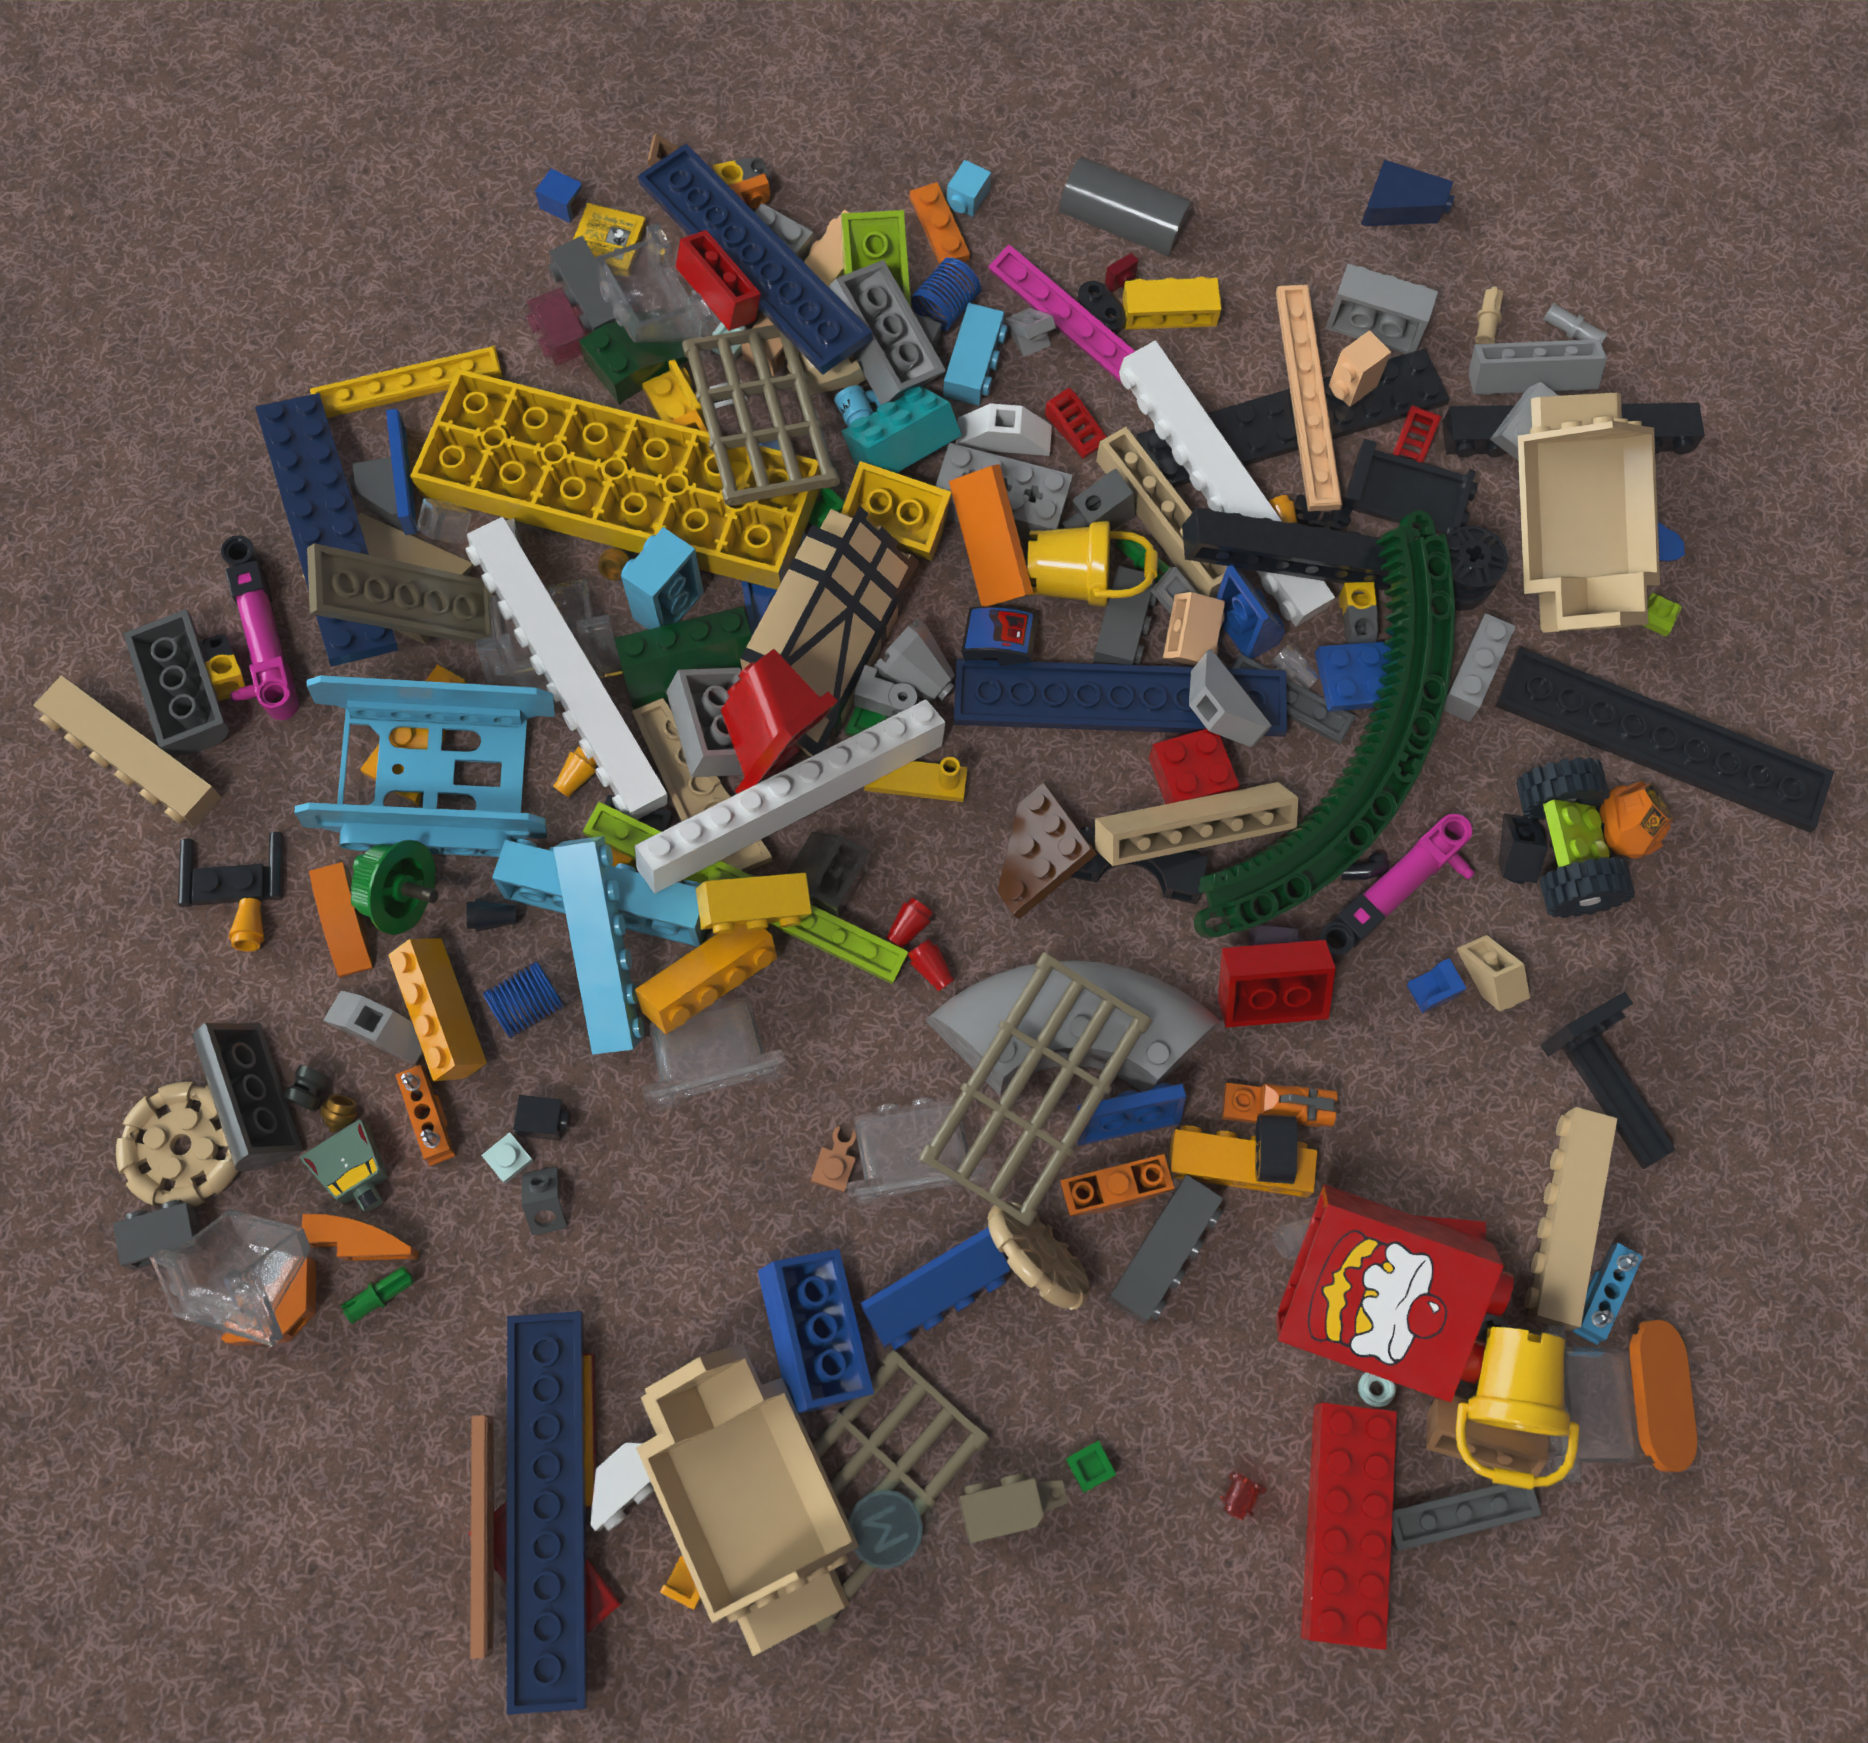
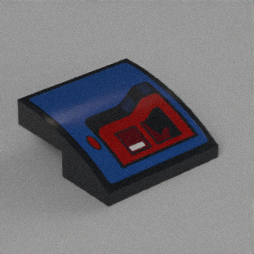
M1005 606L970 607L961 650L964 660L970 661L997 657L1000 666L1032 662L1038 624L1037 613Z

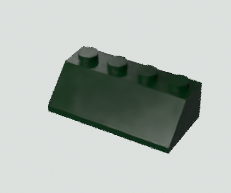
M741 606L614 638L633 710L662 698L668 704L669 700L666 691L678 670L740 668L742 671L740 658L752 638L744 607Z

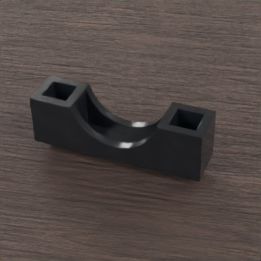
M1081 828L1080 831L1095 850V828ZM1189 850L1121 865H1136L1149 871L1157 879L1163 898L1197 905L1201 896L1198 889L1200 877L1205 876L1208 857L1200 855L1196 850ZM1096 851L1097 855L1075 872L1071 878L1097 883L1108 870L1116 866H1112Z

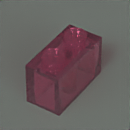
M560 287L527 300L530 314L525 315L532 333L539 332L541 338L537 341L544 357L550 356L554 365L557 366L582 356L579 340L585 337V334L562 288Z

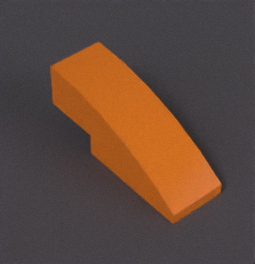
M343 862L310 870L309 876L319 917L338 977L373 969L362 914L351 905L352 878L350 870Z
M327 1214L302 1215L301 1243L310 1248L337 1247V1257L344 1261L418 1259V1251L395 1236L372 1225L350 1218Z

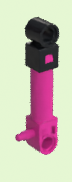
M241 535L232 536L222 544L221 556L229 567L225 569L231 596L238 605L252 665H249L253 684L232 691L230 696L234 702L257 697L259 703L270 717L276 720H286L297 712L299 700L291 669L284 659L270 604L273 599L267 576L262 569V558L250 539ZM283 696L279 702L273 703L276 697Z
M1448 814L1417 841L1414 847L1364 894L1361 893L1337 915L1333 922L1323 928L1316 940H1326L1327 942L1328 937H1333L1341 943L1342 948L1335 949L1327 942L1334 963L1342 961L1352 947L1356 948L1380 926L1388 915L1447 863L1468 880L1475 874L1469 867V864L1458 854L1472 836V826L1467 818L1459 814ZM1445 830L1455 833L1457 840L1448 838Z

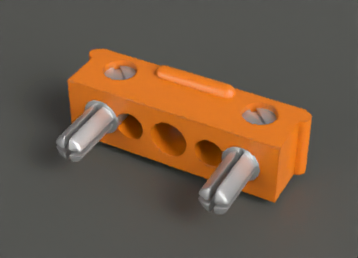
M418 1065L395 1074L423 1159L428 1162L429 1166L455 1157L446 1130L448 1122L439 1096L434 1095L425 1066ZM423 1094L422 1099L416 1101L417 1097ZM425 1109H430L429 1116L425 1119H420L421 1112Z

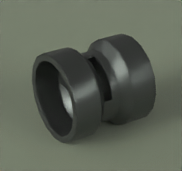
M299 1065L294 1074L296 1080L292 1086L287 1087L283 1098L315 1112L320 1104L319 1096L321 1092L328 1088L332 1079L307 1066Z

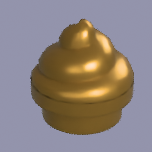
M607 549L599 557V572L610 581L622 579V570L630 559L620 549Z
M332 1094L329 1095L327 1101L322 1103L320 1114L331 1133L347 1127L356 1119L357 1111L355 1108L357 1103L353 1099L344 1095Z

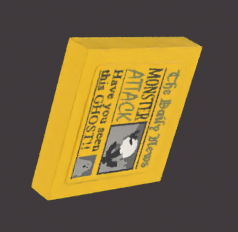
M587 203L573 239L583 236L600 267L628 273L647 224L646 218Z

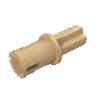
M1492 287V289L1485 291L1482 310L1477 314L1479 325L1475 338L1476 344L1495 343L1497 326L1502 321L1500 310L1503 291L1498 290V287Z

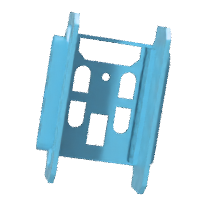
M322 675L307 680V688L314 703L345 708L346 712L337 804L305 803L295 806L294 813L303 827L322 828L340 833L339 846L348 850L368 851L369 849L371 850V847L377 846V844L393 846L403 840H415L423 843L431 854L499 857L505 840L517 841V839L547 838L546 819L530 813H521L527 719L535 716L554 717L555 703L553 693L534 687ZM350 725L370 726L380 736L375 799L369 805L343 804ZM401 727L429 729L427 750L394 747L389 741L390 734L396 728ZM443 730L475 732L481 738L480 746L470 752L442 750ZM455 762L501 763L500 787L454 785ZM396 764H401L404 767V771L399 775L392 772V768ZM391 792L424 793L423 808L384 806V800ZM438 794L471 796L476 801L475 811L437 809Z

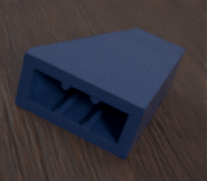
M1384 159L1361 225L1388 226L1438 223L1442 212L1448 214L1455 196L1449 193L1454 181Z

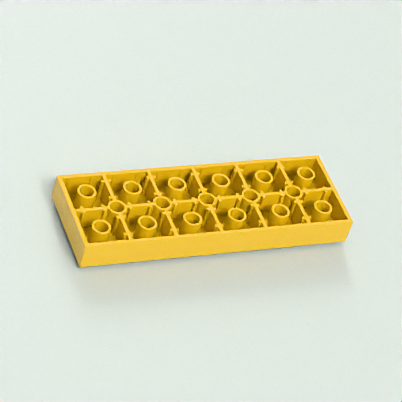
M457 369L410 475L421 496L507 519L515 518L518 522L636 553H641L647 539L652 535H657L664 527L695 548L700 570L776 590L779 588L796 556L820 489L727 506L722 495L723 485L714 451H711L709 447L710 437L708 432L462 369ZM759 445L770 484L789 481L781 451ZM746 446L726 449L737 490L757 487ZM796 455L802 478L822 475L817 460Z

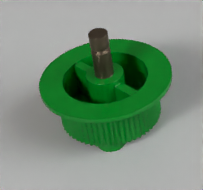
M403 840L393 846L377 844V846L371 847V850L369 849L365 854L357 856L353 863L354 875L352 876L351 905L361 914L369 916L375 927L383 933L398 935L408 931L421 919L428 903H435L438 899V891L434 889V860L429 849L419 841Z

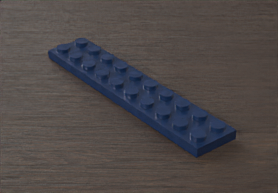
M684 144L637 176L639 185L688 236L704 230L710 233L761 293L758 308L822 375L873 340L872 331L687 144Z
M319 393L255 406L308 591L307 547L315 543L369 555ZM316 615L331 667L398 651L392 629Z
M956 659L954 725L1193 733L1206 729L1205 725L1189 706L1191 670L1194 667L1029 662L1000 666L998 660L965 661L964 659ZM1227 668L1272 725L1264 736L1285 737L1287 733L1286 670Z
M582 1311L507 1316V1715L587 1709L584 1313Z

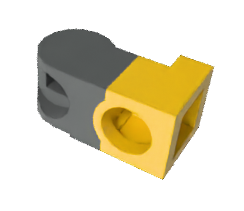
M759 157L743 158L712 165V170L728 186L761 174H765L769 182V189L773 183L764 160Z
M1374 582L1344 583L1338 597L1340 608L1343 611L1346 643H1376L1378 614ZM1357 591H1362V592H1364V594H1353V593H1354V592H1357Z

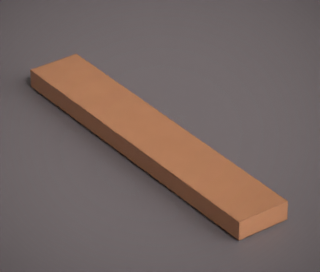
M487 1415L471 1416L470 1659L486 1658L494 1653V1418Z

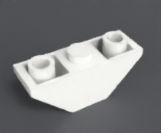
M990 403L958 417L957 424L962 436L956 439V445L980 451L1050 455L1052 425L1023 406Z
M624 1443L596 1469L591 1526L595 1531H601L604 1527L611 1531L626 1517L623 1510L633 1501L638 1505L641 1504L655 1491L636 1447L643 1443Z

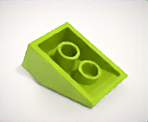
M904 210L841 213L843 275L884 260L911 307Z

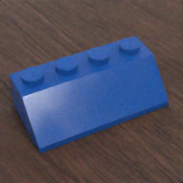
M989 1227L863 1301L861 1303L862 1311L883 1348L886 1349L892 1345L893 1349L897 1350L913 1340L911 1333L923 1326L928 1331L945 1320L942 1314L955 1307L956 1311L960 1312L976 1302L973 1295L985 1288L988 1293H991L1007 1283L1004 1277L1009 1274L1010 1268L1003 1253L999 1252L995 1246Z
M835 1249L777 1260L759 1269L758 1276L781 1377L798 1414L828 1408L874 1394L840 1250Z

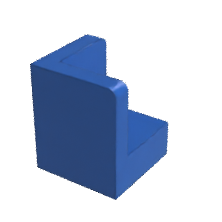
M551 168L535 190L539 208L571 223L574 218L570 205L581 191L582 185L581 182Z
M1450 958L1438 963L1430 972L1407 983V987L1422 1014L1457 998L1467 989Z

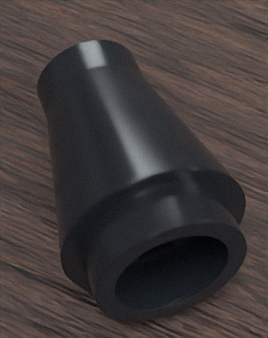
M475 898V902H467V929H476V932L507 925H516V904L509 905Z

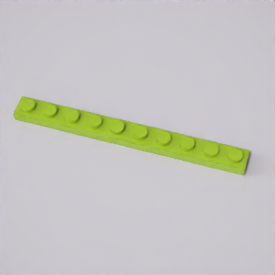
M598 802L583 830V834L590 838L604 836L606 845H610L612 849L635 860V845L661 833V831L601 802ZM720 860L680 882L683 883L684 880H690L702 884L705 881L753 876ZM811 905L812 914L803 918L798 926L780 927V922L768 923L892 985L908 954V951Z

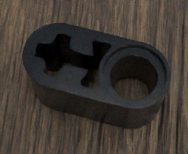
M1259 1113L1256 1120L1255 1133L1256 1181L1294 1184L1297 1173L1296 1116Z

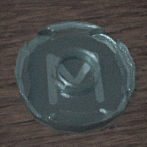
M880 1490L869 1493L856 1504L849 1516L850 1528L859 1545L853 1551L860 1560L871 1567L890 1569L901 1566L914 1556L921 1543L923 1525L920 1513L912 1501L899 1492Z

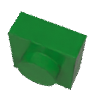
M1099 1440L1065 1459L1082 1493L1117 1475Z

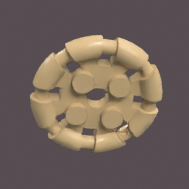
M196 1082L168 1084L158 1088L159 1092L150 1098L147 1096L143 1097L127 1114L122 1123L125 1126L121 1138H117L116 1163L119 1173L124 1174L128 1180L126 1186L136 1197L145 1203L157 1206L158 1204H164L173 1200H182L183 1203L186 1202L195 1207L206 1203L205 1199L214 1193L219 1195L224 1191L239 1171L235 1169L222 1128L218 1130L213 1123L219 1117L208 1085L204 1088L197 1086ZM193 1100L202 1103L199 1112L190 1109ZM167 1104L171 1112L160 1118L157 1109ZM140 1130L146 1131L143 1136L144 1144L136 1142ZM184 1136L190 1137V1150L183 1155H177L174 1151L176 1141ZM219 1147L228 1149L224 1160L215 1159ZM148 1162L152 1170L142 1174L138 1167ZM206 1174L207 1181L197 1186L195 1179ZM167 1179L176 1181L171 1191L163 1190Z
M1003 1201L1018 1211L1022 1206L1015 1202ZM994 1205L988 1214L990 1235L998 1251L1005 1252L1009 1257L1007 1264L1028 1287H1037L1040 1290V1297L1055 1306L1071 1310L1084 1306L1090 1295L1089 1281L1079 1259L1072 1256L1067 1250L1070 1246L1067 1243L1056 1241L1053 1237L1052 1227L1049 1224L1045 1226L1040 1222L1038 1215L1030 1227L1023 1226L1012 1215Z

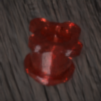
M1233 1471L1228 1477L1232 1481L1225 1497L1220 1496L1219 1501L1225 1504L1223 1511L1241 1521L1244 1520L1245 1516L1253 1518L1255 1514L1252 1510L1258 1496L1265 1495L1267 1489L1242 1474Z

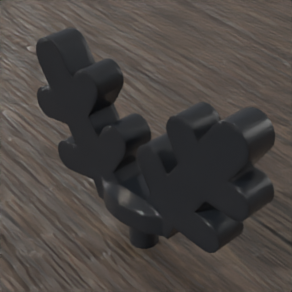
M1299 494L1296 497L1294 506L1297 513V523L1317 528L1327 527L1335 531H1341L1343 526L1347 527L1349 525L1351 508L1344 507L1342 510H1332V517L1330 513L1324 512L1322 521H1318L1320 511L1308 512L1305 496Z

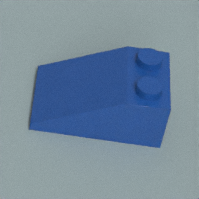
M1230 565L1225 570L1216 599L1225 601L1222 627L1240 653L1250 659H1254L1280 644L1285 633L1284 624L1277 614H1273L1268 608L1263 593L1258 588L1255 589L1240 571L1233 565Z

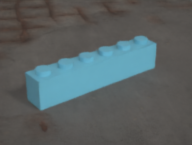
M604 836L563 841L553 847L592 1055L633 1050L644 1037L643 1019L637 1016L635 1004H637L638 998L635 989L637 986L635 983H631L629 973L632 967V957L628 948L625 949L623 935H625L626 925L623 915L618 913L616 901L619 900V887L615 879L612 880L610 866L613 864V854L611 847L606 845Z

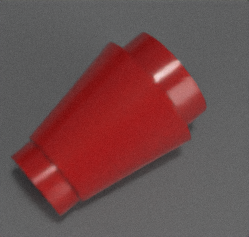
M911 897L907 903L903 902L885 938L903 949L905 945L931 923L929 919L933 912Z
M930 939L907 954L912 961L909 964L935 987L938 992L955 980L938 944L934 945Z

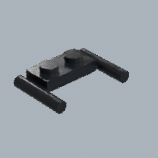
M269 833L268 866L250 864L194 869V840H180L179 907L235 903L243 898H254L259 901L282 899L283 833Z

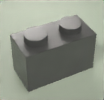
M173 1200L162 1204V1209L150 1213L147 1210L134 1211L126 1214L125 1220L113 1223L120 1266L135 1270L204 1250L197 1207L186 1202L183 1203L182 1200Z

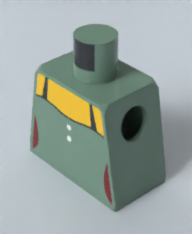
M361 1119L300 1156L302 1162L328 1192L343 1205L356 1199L362 1211L366 1213L382 1204L383 1200L375 1186L387 1179L388 1174L372 1131Z

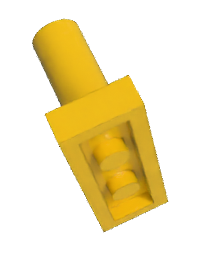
M946 757L940 764L912 761L865 785L864 791L963 802L967 767H961L959 761L954 757Z

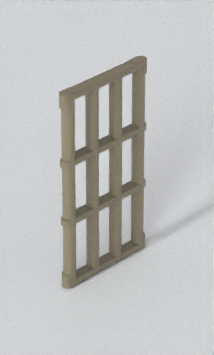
M775 325L692 338L682 342L685 357L689 359L697 388L696 399L698 403H701L710 437L709 447L711 451H714L720 473L725 505L733 506L809 490L824 489L837 486L840 483L837 470L832 466L823 437L822 421L818 420L807 385L809 382L808 375L803 371L796 347ZM780 337L791 375L772 378L762 340ZM750 344L760 380L741 383L731 349L732 345ZM718 348L729 386L710 389L700 351ZM795 387L806 422L786 425L776 390ZM764 393L774 428L755 431L745 396ZM732 398L742 433L723 437L714 401ZM809 434L822 475L802 478L791 438ZM778 440L789 481L770 484L759 443ZM746 446L757 487L737 490L726 449Z
M1045 952L1041 954L1036 962L1035 972L1005 1021L1001 1020L998 1027L1000 1029L967 1084H962L960 1088L962 1090L961 1094L930 1145L926 1144L918 1157L921 1163L928 1164L934 1169L936 1168L1012 1215L1023 1226L1028 1227L1031 1226L1038 1213L1035 1211L1066 1159L1074 1154L1075 1151L1072 1149L1104 1095H1109L1112 1090L1110 1085L1141 1033L1145 1034L1153 1021L1149 1015L1135 1010ZM1054 969L1072 981L1037 1039L1034 1040L1017 1028ZM1085 988L1101 998L1102 1001L1066 1060L1048 1047ZM1117 1008L1133 1018L1097 1079L1079 1068L1113 1009ZM1013 1036L1031 1047L997 1103L979 1091ZM1044 1055L1062 1066L1032 1118L1027 1122L1010 1110ZM1076 1075L1093 1087L1061 1141H1058L1043 1132L1042 1128L1073 1076ZM976 1099L993 1109V1112L955 1172L937 1160L973 1100ZM1005 1118L1022 1127L1024 1131L990 1188L986 1191L971 1182L969 1178ZM1038 1137L1056 1149L1018 1211L1000 1200Z
M892 1349L881 1361L883 1365L871 1377L874 1394L852 1400L841 1413L838 1411L833 1416L835 1420L815 1441L813 1447L820 1460L841 1434L848 1430L863 1445L830 1481L836 1497L874 1455L890 1471L867 1497L881 1492L891 1493L899 1482L902 1481L917 1495V1498L911 1505L916 1510L918 1518H920L928 1507L932 1508L936 1504L934 1500L976 1450L980 1452L990 1438L986 1432H983L969 1421L909 1366L907 1361L900 1356L899 1352ZM901 1368L916 1383L867 1438L852 1422L896 1371ZM928 1393L943 1409L895 1464L879 1448ZM955 1418L971 1434L922 1490L906 1474ZM851 1515V1516L849 1517V1519L847 1520L848 1523H849V1525H850V1523H851V1517H852V1515ZM866 1560L860 1563L842 1585L848 1600L853 1597L878 1566L872 1565ZM840 1611L815 1623L814 1625L818 1631L826 1634L837 1621L835 1617Z

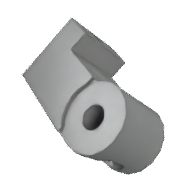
M867 665L864 666L854 692V706L892 717L917 704V692L913 686L907 683L893 684L879 679L878 669Z

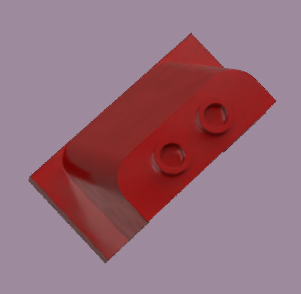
M772 649L756 663L751 662L739 673L738 677L740 680L727 691L730 697L721 708L725 725L744 775V779L735 790L737 794L785 769L800 751L795 746L805 733L821 722L838 702L829 691L819 697L775 649Z

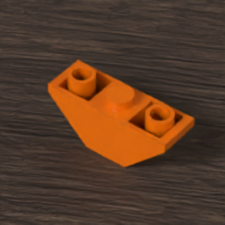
M1164 1154L1060 1180L1069 1216L1103 1213L1134 1205L1174 1190Z
M303 1253L298 1257L294 1256L289 1259L281 1268V1275L272 1285H265L256 1293L252 1306L245 1313L241 1312L230 1320L226 1326L228 1331L221 1339L225 1343L234 1346L290 1342L316 1314L317 1262Z

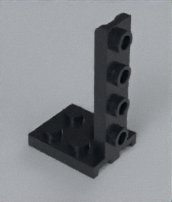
M1623 992L1567 1024L1540 1046L1548 1057L1563 1049L1605 1114L1617 1118V1132L1641 1168L1645 1169L1674 1152L1675 1148L1599 1036L1612 1028L1614 1024L1626 1018L1623 1011L1631 1006L1633 1002L1627 993Z

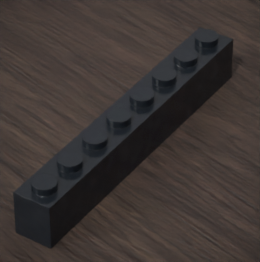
M1699 403L1621 404L1622 419H1628V422L1642 421V426L1654 428L1655 454L1659 452H1675L1679 455L1690 453L1696 449L1705 436ZM1515 405L1450 406L1442 421L1446 455H1457L1458 457L1466 458L1474 454H1488L1490 457H1500L1508 454L1490 438Z
M1195 508L1182 525L1185 560L1223 566L1233 565L1236 568L1340 584L1374 582L1375 589L1388 590L1391 588L1390 584L1383 582V578L1389 576V572L1381 569V566L1387 563V559L1379 557V553L1385 550V547L1376 545V541L1381 537L1360 535L1357 532L1335 531L1327 527L1317 528L1300 523L1274 521L1270 518L1243 516L1240 513L1213 511L1209 508Z

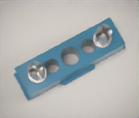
M1611 1243L1599 1271L1594 1273L1588 1286L1581 1327L1572 1330V1332L1595 1345L1607 1339L1643 1258L1642 1255L1619 1243ZM1613 1274H1616L1617 1280H1615ZM1605 1286L1611 1290V1299L1605 1295ZM1599 1305L1603 1308L1602 1312L1599 1309Z

